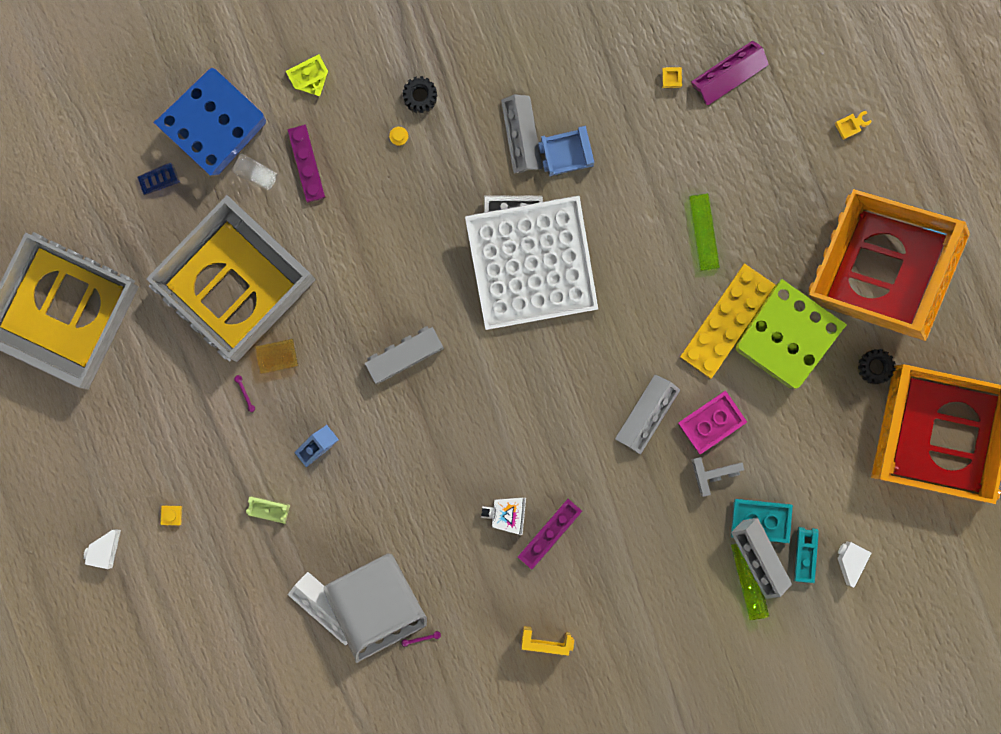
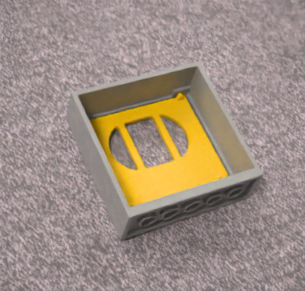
M228 195L146 278L150 282L149 287L156 294L158 293L161 297L164 296L162 300L174 309L177 308L176 313L183 320L191 321L190 326L202 336L204 334L205 337L203 339L209 345L215 348L218 347L219 350L217 352L229 362L231 360L238 362L316 280L308 270ZM215 263L226 264L215 278L196 296L195 282L199 273L209 265ZM233 269L250 287L218 318L201 301ZM253 292H256V307L251 316L238 324H225L226 320Z
M25 232L0 282V351L74 386L89 389L139 286L134 284L135 280L124 274L117 276L118 272L105 265L100 268L101 264L88 257H85L83 260L82 255L71 249H68L66 252L65 247L52 240L48 243V239L35 232L32 235ZM59 271L42 308L39 310L34 298L38 282L48 273ZM66 274L89 284L69 325L46 314ZM94 289H97L101 300L97 317L90 324L77 328L76 325Z

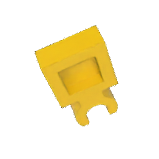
M867 111L861 112L857 118H855L854 114H851L835 122L843 140L861 132L860 126L866 127L872 122L871 120L867 122L862 120V116H865Z

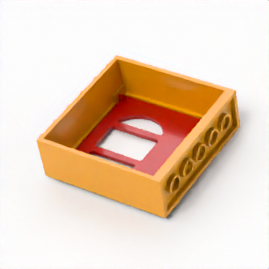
M853 189L851 195L849 194L846 198L844 212H841L839 215L838 227L831 234L832 241L830 246L826 247L824 251V260L822 265L820 264L817 268V277L815 282H812L809 287V295L821 307L926 341L970 236L965 221ZM879 234L891 235L902 242L906 253L902 254L869 244L865 240ZM861 248L903 261L894 284L851 271ZM849 278L890 290V292L878 298L862 297L851 288Z
M905 364L895 365L894 368L896 370L893 372L894 375L890 381L871 478L996 504L1001 494L999 489L1001 481V385ZM911 376H912V377H917V378L926 379V380L936 381V382H940V383H945V384H948V385H942V384H938V383H933V382L923 381V380H919V379H914V378H911ZM959 387H964V388H969V389H973V390L983 391V392H987V393L997 394L998 396L989 395V394L980 393V392H975V391H970V390H966V389H961V388H959ZM961 402L970 406L977 413L979 421L945 415L937 411L947 403ZM940 419L977 427L979 430L974 453L931 445L930 440L934 420ZM929 451L971 459V462L964 468L947 470L941 468L932 460ZM891 474H896V475H901V476H905V477L915 478V479H919V480L929 481V482H933V483L943 484V485H947V486H952V487L962 488V489H966V490L976 491V492H979V493L976 494V493L966 492V491L957 490V489H952V488H948V487L938 486V485H934V484L924 483V482H920V481L910 480V479H906V478L896 477V476H892Z

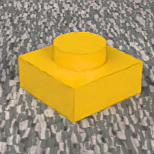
M682 67L662 68V88H681Z
M162 505L161 525H182V506Z

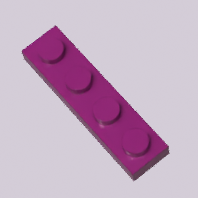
M302 125L287 129L306 202L309 203L326 198L307 126Z
M567 498L517 557L530 569H533L581 514L582 510Z

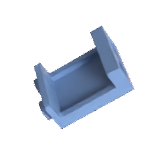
M586 126L578 127L576 131L550 137L541 136V142H538L540 154L544 153L545 160L542 161L544 171H548L549 176L594 166V158Z

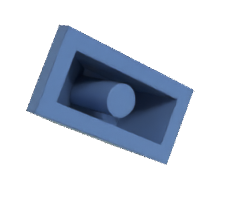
M326 425L312 434L294 453L307 467L328 451L339 439Z

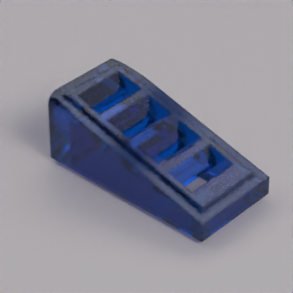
M172 163L165 164L137 177L143 195L180 183ZM165 172H169L170 179H167ZM159 174H162L163 182L160 181ZM153 176H155V179H156V182H157L156 185L153 184V181H152V178H151V177H153ZM145 179H148L150 188L146 187Z

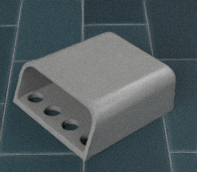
M390 553L324 586V593L356 663L427 626L426 615L394 556ZM417 620V623L415 625H409ZM400 629V632L398 634H392L393 632ZM383 638V641L381 643H375L376 641ZM366 647V650L363 653H359L362 649Z

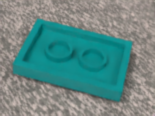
M734 499L731 532L743 520L758 518L770 541L790 543L793 505Z

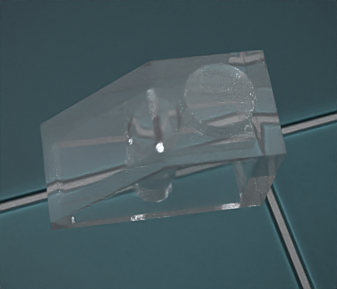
M241 153L232 169L235 175L270 191L278 175L261 163Z

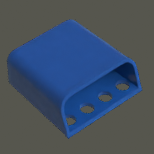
M210 68L153 123L212 176L223 172L226 166L266 124V119L263 113L215 68ZM178 133H179L184 139H180V138L178 137ZM192 146H193L198 152H194V151L192 150ZM206 159H207L212 165H208V164L206 163Z

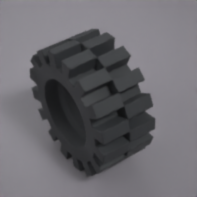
M417 76L413 77V80L409 79L408 84L404 85L403 99L405 105L415 113L417 111L423 113V111L428 112L437 101L436 87L428 78L424 79L423 76H420V78H417ZM422 88L426 90L427 98L424 101L419 102L413 98V92L416 89Z
M874 349L866 352L858 362L860 363L858 369H860L859 375H862V379L864 381L867 380V383L870 384L887 382L890 380V377H893V372L896 370L894 368L896 363L892 360L893 356H889V352H884L883 349ZM875 359L883 363L884 369L880 374H874L870 370V363Z

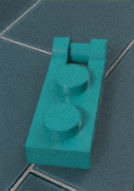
M798 527L794 581L815 583L819 530L816 528L806 530L804 527ZM805 537L811 538V543H804Z

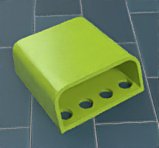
M781 279L772 289L770 295L736 344L735 349L739 354L786 387L796 389L803 384L847 324ZM784 289L788 292L789 297L787 300H783L778 296L780 290ZM796 301L804 303L805 308L803 311L800 312L794 308ZM812 312L820 314L819 322L815 323L810 319ZM833 323L836 326V331H827L826 325Z

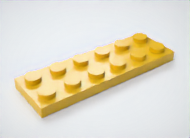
M744 263L679 358L712 379L771 293L775 284Z

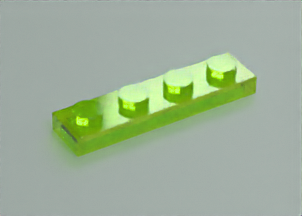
M709 194L689 196L700 271L719 269L720 265Z
M737 543L731 544L749 620L770 617L765 597Z

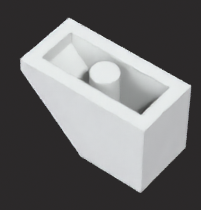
M111 530L91 543L84 552L85 564L105 569L112 568L121 530Z
M846 541L838 550V554H840L838 561L846 585L854 588L871 552L852 542Z

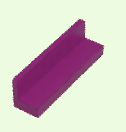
M752 40L691 81L693 88L701 93L704 103L710 105L768 66L769 63L764 49Z

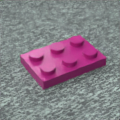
M725 390L678 422V425L700 455L746 424L747 421Z

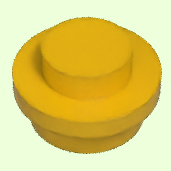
M403 127L393 128L389 134L390 141L397 146L404 145L408 140L407 130Z

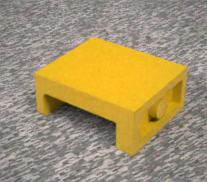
M523 626L522 650L569 656V651H573L574 639L571 637L570 632L565 633L564 643L531 639L532 628Z

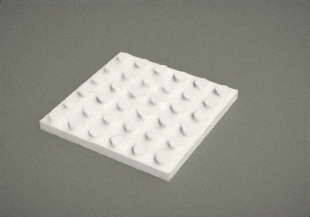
M579 195L465 216L485 330L598 309Z

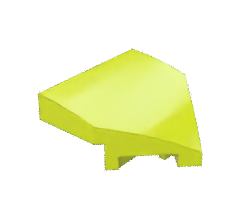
M318 54L287 70L286 73L295 89L320 96L328 70Z

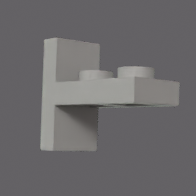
M701 457L691 459L702 497L711 495L707 479H710V482L722 480L721 476L728 474L730 478L740 475L739 471L744 470L743 463H737L705 471Z

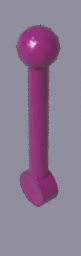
M237 375L234 380L240 386L248 404V411L254 412L255 406L250 402L242 383L243 379L240 375Z
M436 631L432 635L412 640L404 639L401 645L407 647L412 643L432 638L439 639L441 633Z

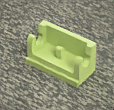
M254 496L249 497V508L246 510L249 516L286 524L290 505Z

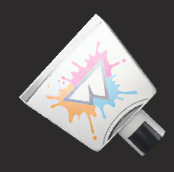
M526 498L494 500V507L482 506L481 518L493 519V528L522 535Z

